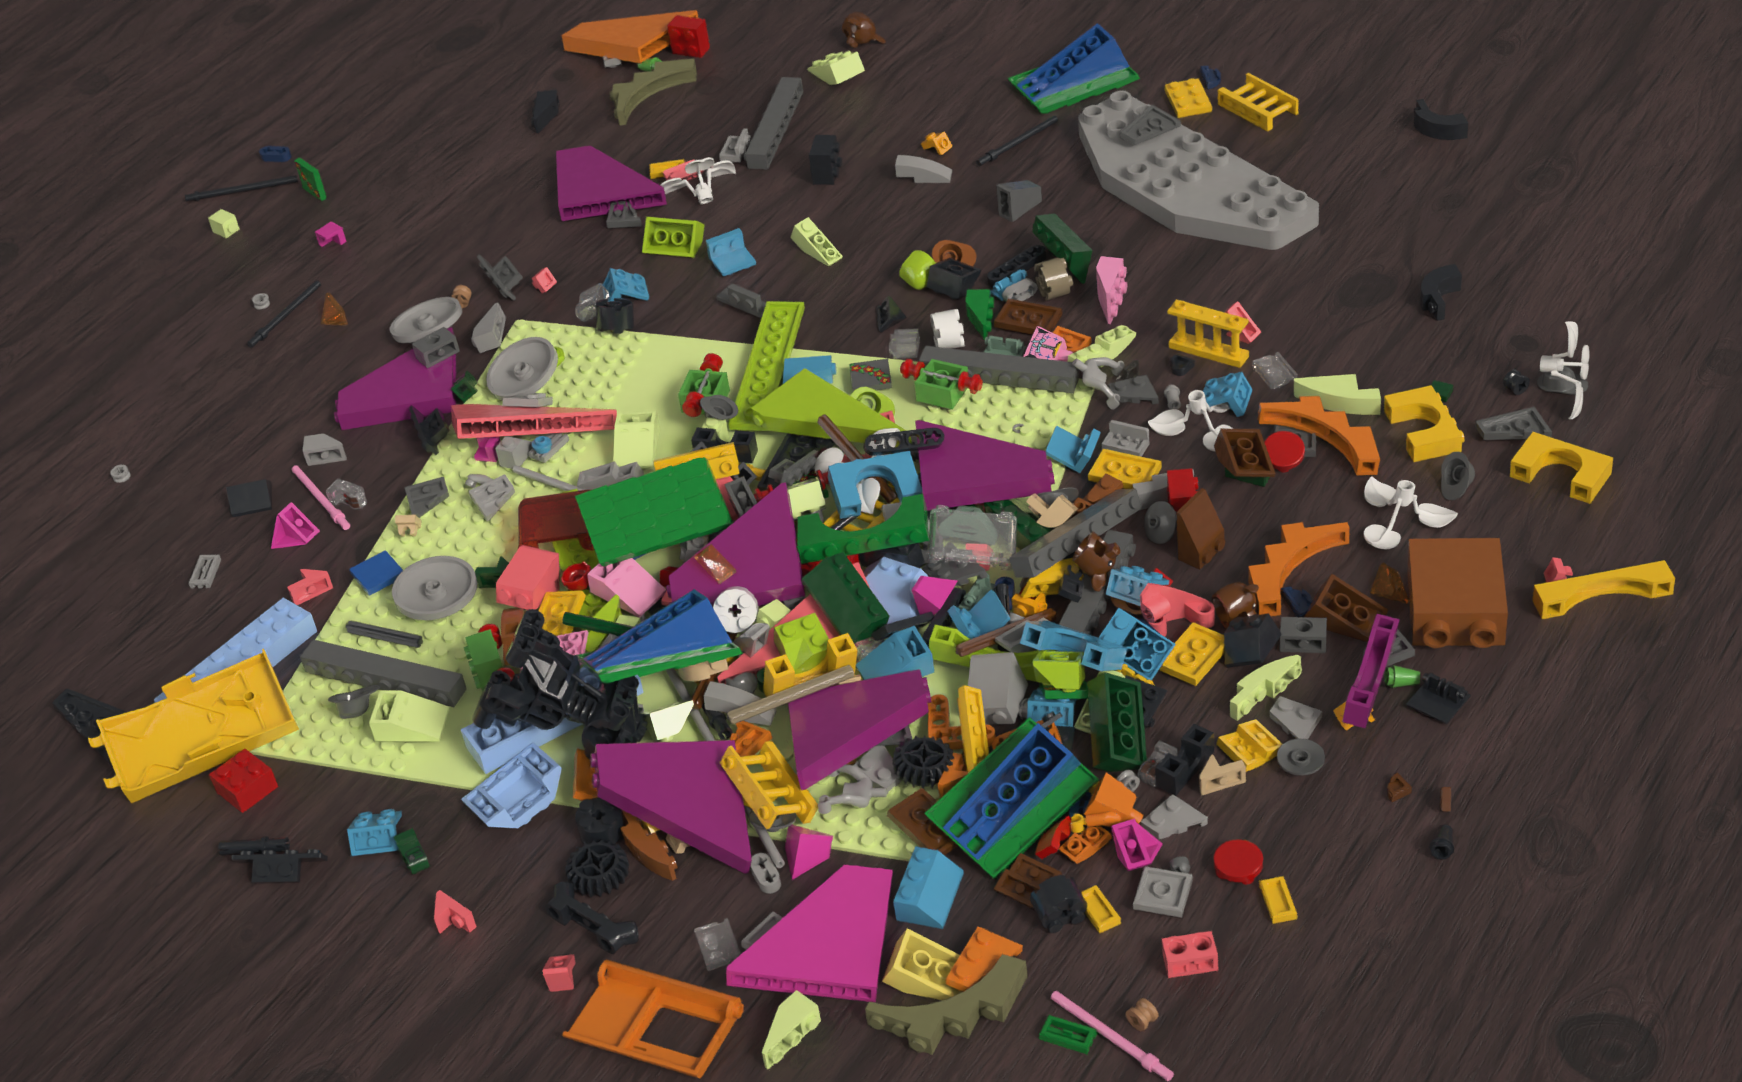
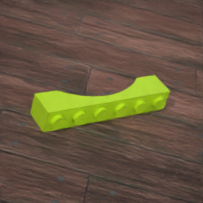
M940 625L934 626L929 640V649L933 660L970 667L972 655L1009 653L986 647L960 657L955 652L956 645L970 640V638L963 635L957 629ZM1040 650L1020 653L1013 652L1026 680L1036 682L1033 660Z

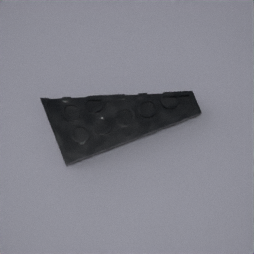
M787 433L757 488L760 491H765L767 486L771 484L774 490L780 485L774 479L768 477L770 469L784 459L797 462L813 450L818 451V458L823 451L833 447L836 443L828 438Z
M68 688L52 702L55 709L88 743V738H96L101 734L96 720L127 713L124 710ZM105 745L94 748L112 766Z

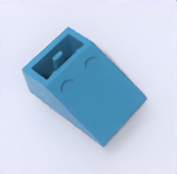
M1118 608L1099 636L1100 639L1127 647L1123 664H1126L1136 674L1148 680L1154 678L1176 645L1120 608Z
M915 626L892 634L856 664V668L863 680L918 669L921 670L922 677L934 673L932 653Z

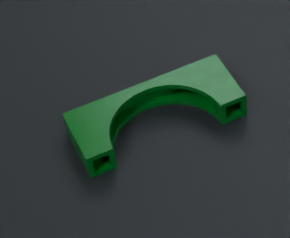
M923 494L902 497L901 505L893 516L879 525L864 530L839 531L829 528L822 523L819 513L798 516L797 548L802 564L820 561L841 552L848 556L929 541L928 514Z

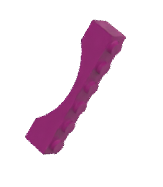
M1380 614L1376 615L1360 670L1346 701L1343 723L1366 728L1396 639L1400 619Z

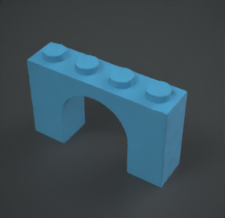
M910 451L884 456L877 455L873 458L856 459L852 462L836 463L828 466V481L840 519L861 515L862 503L856 486L867 477L877 476L890 481L896 489L899 502H902V497L923 494Z
M1050 621L1026 622L1020 644L1038 650L1084 652L1081 665L1099 671L1122 669L1127 647Z

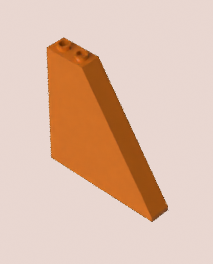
M697 10L581 23L562 35L564 50L642 63L671 44L667 25L676 15L698 18Z

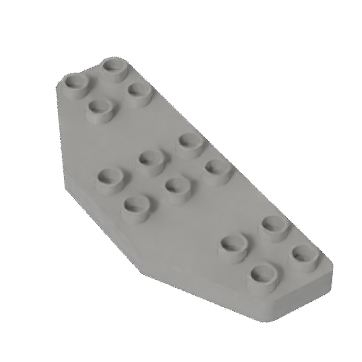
M1127 91L1112 93L1109 99L1097 105L1086 107L1078 117L1079 136L1101 187L1176 233L1276 250L1319 225V203L1308 197L1305 192L1283 183L1279 177L1269 175L1232 154L1226 147L1218 146L1204 138L1201 133L1194 132L1183 125L1137 145H1132L1120 138V132L1151 106L1132 97Z

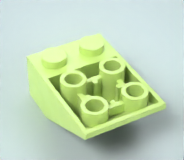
M850 50L844 53H831L825 56L826 59L812 62L813 66L807 68L809 72L829 85L839 84L865 71L858 52L851 53Z
M657 411L617 412L614 429L613 462L615 461L619 467L637 462L642 469L653 468L660 433Z
M380 690L369 724L375 741H440L450 708L449 706L401 690Z

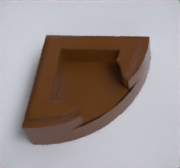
M1395 773L1388 783L1387 794L1392 803L1412 793V787L1398 773Z
M1441 787L1440 808L1442 811H1451V787Z

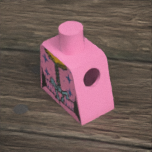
M1037 326L1024 357L1067 362L1068 355L1073 354V352L1066 350L1067 345L1064 338Z

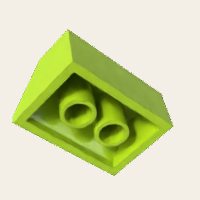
M646 217L642 253L694 258L703 241L704 224L692 220Z

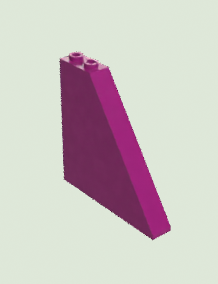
M592 146L556 151L558 207L561 221L609 214L611 202H617L614 206V211H623L624 205L618 204L620 201H625L626 206L627 201H629L634 210L667 205L664 187Z
M447 328L454 335L453 328ZM413 349L338 391V399L335 400L337 409L335 412L336 423H340L341 429L346 430L411 419L409 410L411 405L425 417L436 408L443 414L451 413V405H456V394L451 389L456 380V354L428 369L416 359Z
M915 420L916 429L934 427L941 429L944 433V441L939 448L918 451L922 491L927 511L1028 497L1034 493L1039 494L1052 491L1051 485L1055 484L1051 459L1047 460L1046 451L930 422ZM932 434L931 438L928 439H934V442H937L939 437H935V434Z
M786 482L777 486L669 575L670 585H667V593L669 598H672V602H669V605L695 589L706 596L713 607L715 600L721 592L735 586L748 589L757 599L758 606L769 604L776 599L785 601L805 596L804 584L801 582L803 577L791 500ZM736 604L730 608L731 611L741 610L737 608Z
M920 669L827 687L788 703L796 770L801 790L811 787L929 712L927 703L932 702L927 677L922 678Z
M735 740L596 744L594 754L590 755L591 768H595V773L592 775L593 788H597L599 798L742 873H749L752 858L743 796L720 764L728 746H733L736 751Z

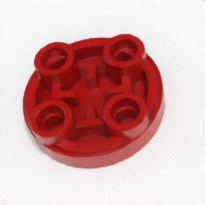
M1278 431L1268 436L1264 441L1273 468L1278 469L1279 472L1285 473L1289 469L1295 468L1302 462L1305 456L1304 442L1295 433Z
M1240 839L1227 841L1221 844L1214 853L1216 875L1220 879L1241 882L1245 885L1251 884L1263 868V854L1259 847L1252 842Z

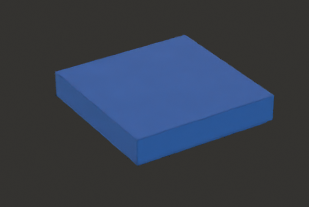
M386 550L349 569L351 575L369 596L393 584L403 571Z

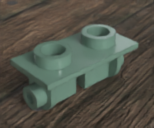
M990 335L985 338V345L987 347L984 352L1022 357L1027 346H1024V342H1021L1020 339L1006 338V343H1003V337Z
M988 573V577L981 579L980 575L977 576V580L969 592L965 594L963 601L959 605L960 609L964 608L970 611L990 590L994 591L995 584L990 583V575Z

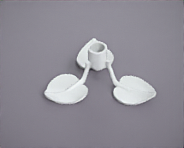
M703 158L691 161L685 166L686 173L692 174L697 172L700 183L696 185V190L686 179L681 180V178L667 180L660 186L664 187L665 194L687 185L693 192L694 197H698L700 204H707L713 200L711 177L736 174V170L731 161L725 160L714 164L713 158ZM708 169L706 171L708 185H706V183L703 182L701 176L702 170Z
M1567 321L1565 323L1568 329V352L1553 354V356L1542 355L1540 371L1551 372V376H1558L1576 385L1575 404L1572 414L1568 418L1574 419L1580 414L1582 409L1583 387H1581L1580 381L1558 372L1563 371L1564 366H1581L1580 377L1585 380L1589 370V346H1583L1581 362H1564V359H1560L1566 356L1573 357L1578 340V325L1575 322Z
M1194 390L1188 395L1190 404L1186 405L1185 416L1181 411L1171 409L1160 413L1154 419L1148 421L1149 426L1158 434L1174 436L1185 430L1184 422L1188 420L1190 410L1197 415L1204 414L1211 432L1204 435L1203 444L1211 451H1215L1214 444L1220 429H1233L1228 425H1220L1216 429L1213 428L1207 411L1222 413L1229 410L1230 407L1228 402L1209 407L1205 394L1201 390Z
M898 428L881 429L874 434L898 432L900 430ZM890 438L888 440L889 445L895 447L897 439ZM871 441L869 446L876 449L877 445L881 444H874V441ZM838 448L826 449L816 459L815 472L820 470L824 473L828 471V466L843 463L841 461L843 460L844 453ZM865 478L861 480V484L856 486L862 503L861 512L873 514L874 506L880 493V484L874 478Z
M1370 477L1364 490L1366 501L1377 507H1383L1386 504H1397L1388 528L1382 525H1370L1364 530V539L1379 549H1392L1396 547L1400 542L1401 536L1399 533L1391 530L1400 506H1408L1412 501L1415 513L1420 514V522L1430 527L1446 526L1457 517L1458 513L1429 503H1423L1418 506L1417 495H1414L1415 484L1411 481L1401 480L1398 482L1397 488L1394 489Z

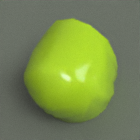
M915 250L902 264L899 276L911 287L922 290L927 287L930 266L936 263L927 253Z

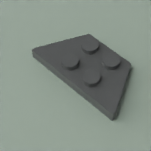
M951 541L947 542L922 568L929 577L957 580L958 582L955 586L969 583L968 578L980 575L981 579L988 577L983 567Z

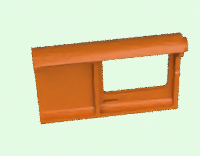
M604 960L598 972V988L568 1032L564 1031L562 1035L574 1041L701 1078L735 1021L742 1016L744 1005L741 1004V999L735 996L614 961ZM660 1008L671 1009L720 1024L700 1057H693L640 1041Z

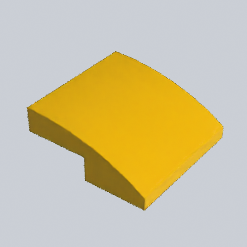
M1256 719L1238 724L1236 732L1218 737L1216 743L1234 762L1242 760L1246 766V772L1276 757L1279 748L1283 745Z

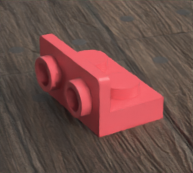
M691 161L663 171L666 181L673 178L689 181L697 178L698 174L697 172L692 174L686 173L685 166Z

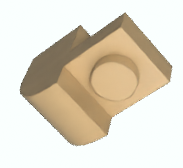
M1036 493L1032 494L1026 501L1029 504L1028 508L1033 513L1042 515L1037 523L1044 527H1057L1068 521L1078 510L1063 495H1060L1051 506Z
M723 659L713 663L705 661L678 669L679 677L685 681H700L709 679L710 675L728 670L729 668L727 660Z

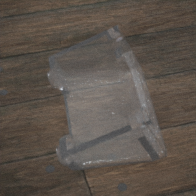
M937 505L936 509H932L930 512L926 563H937V560L942 561L944 558V562L947 563L949 561L988 564L992 565L991 567H996L999 564L1001 570L1012 571L1013 568L1009 557L1016 553L1017 517L1013 516L1012 512L991 514L950 510L948 506Z

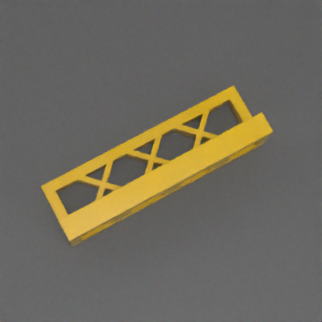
M963 685L958 688L959 698H957L966 772L969 773L989 755L981 690Z

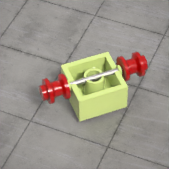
M816 470L817 477L815 479H808L788 487L793 518L801 516L803 511H809V513L821 510V506L826 505L822 490H825L826 485L829 484L828 471L822 473L820 470ZM768 485L765 491H760L758 488L755 489V494L753 495L757 503L773 491L772 485Z

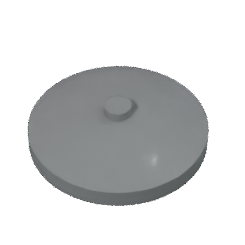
M440 297L417 304L400 314L390 326L392 337L397 342L410 343L416 342L442 327L447 329L461 316V305L457 299L452 297Z
M529 337L511 344L495 358L488 370L486 381L489 390L497 399L502 401L503 398L527 397V394H534L549 381L556 369L558 362L556 349L547 339L541 337Z
M453 556L429 557L413 563L399 574L392 587V596L395 606L403 615L417 620H436L458 612L472 600L477 590V578L472 566L460 558Z

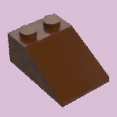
M1220 429L1214 449L1219 462L1234 476L1275 477L1276 473L1260 429Z
M1203 488L1177 511L1178 560L1199 570L1206 563H1209L1212 557L1225 546L1224 528L1206 489Z
M1331 574L1320 587L1304 617L1327 618V631L1368 642L1376 615L1386 616L1388 609Z

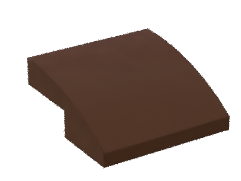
M1020 853L1011 869H1005L994 890L1034 909L1030 902L1031 893L1034 891L1036 894L1040 890L1039 885L1043 881L1062 875V873Z

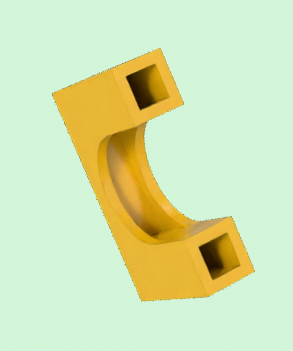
M1432 385L1384 396V413L1391 424L1411 419H1424L1435 424L1434 427L1407 433L1406 450L1413 462L1449 455L1452 452H1462L1464 434L1462 430L1458 429L1455 419L1451 418L1447 406L1443 405L1440 394L1435 392Z
M1532 432L1511 460L1510 477L1530 484L1538 471L1544 466L1550 464L1568 465L1578 471L1571 481L1570 497L1590 504L1612 473L1613 457Z
M847 633L827 640L825 658L816 667L803 673L795 674L786 654L765 661L763 691L766 697L847 665L853 668L855 675L857 649L850 635Z

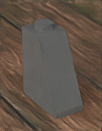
M1028 180L998 184L999 216L1013 222L1042 202L1041 186Z

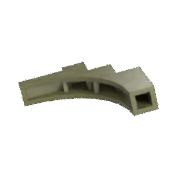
M695 59L655 62V67L652 71L634 73V79L629 83L613 84V90L610 91V99L614 101L616 107L614 109L615 119H618L619 125H626L633 109L647 97L672 86L696 82L697 70Z
M1002 954L993 969L981 981L956 996L936 1003L903 1007L869 1002L865 1009L867 1023L875 1029H883L899 1037H908L910 1048L917 1052H926L933 1055L945 1031L954 1036L969 1038L980 1015L989 1020L1005 1021L1027 978L1026 961Z

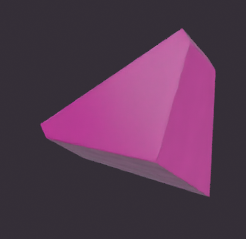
M291 502L276 517L271 549L306 545L320 530Z
M920 576L912 588L919 615L931 611L935 615L941 609L958 581Z
M1135 819L1112 825L1117 857L1127 871L1150 865L1162 846L1158 839L1139 825Z
M796 825L788 827L785 851L792 880L829 859L833 835Z

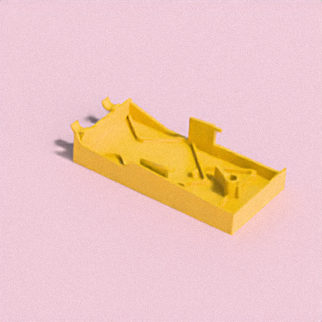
M262 649L263 652L195 682L191 681V678L196 677L195 673L188 676L184 675L161 687L167 697L166 699L145 708L96 720L101 734L96 738H88L90 746L97 748L105 745L116 774L113 778H104L106 787L111 789L121 786V790L128 800L134 803L227 762L244 748L252 751L299 730L265 650Z

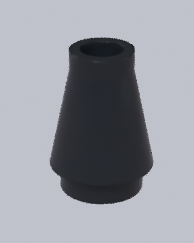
M1440 825L1429 845L1432 855L1437 859H1447L1454 852L1453 829L1449 825Z

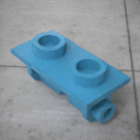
M1019 269L1010 275V280L1006 277L996 282L990 293L1003 301L1002 295L1004 290L1025 279L1027 276L1026 271Z

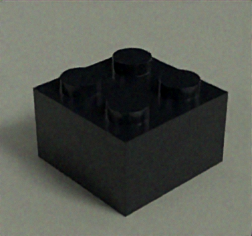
M815 135L809 153L813 185H834L836 178L839 177L842 157H839L840 142H837L836 135Z

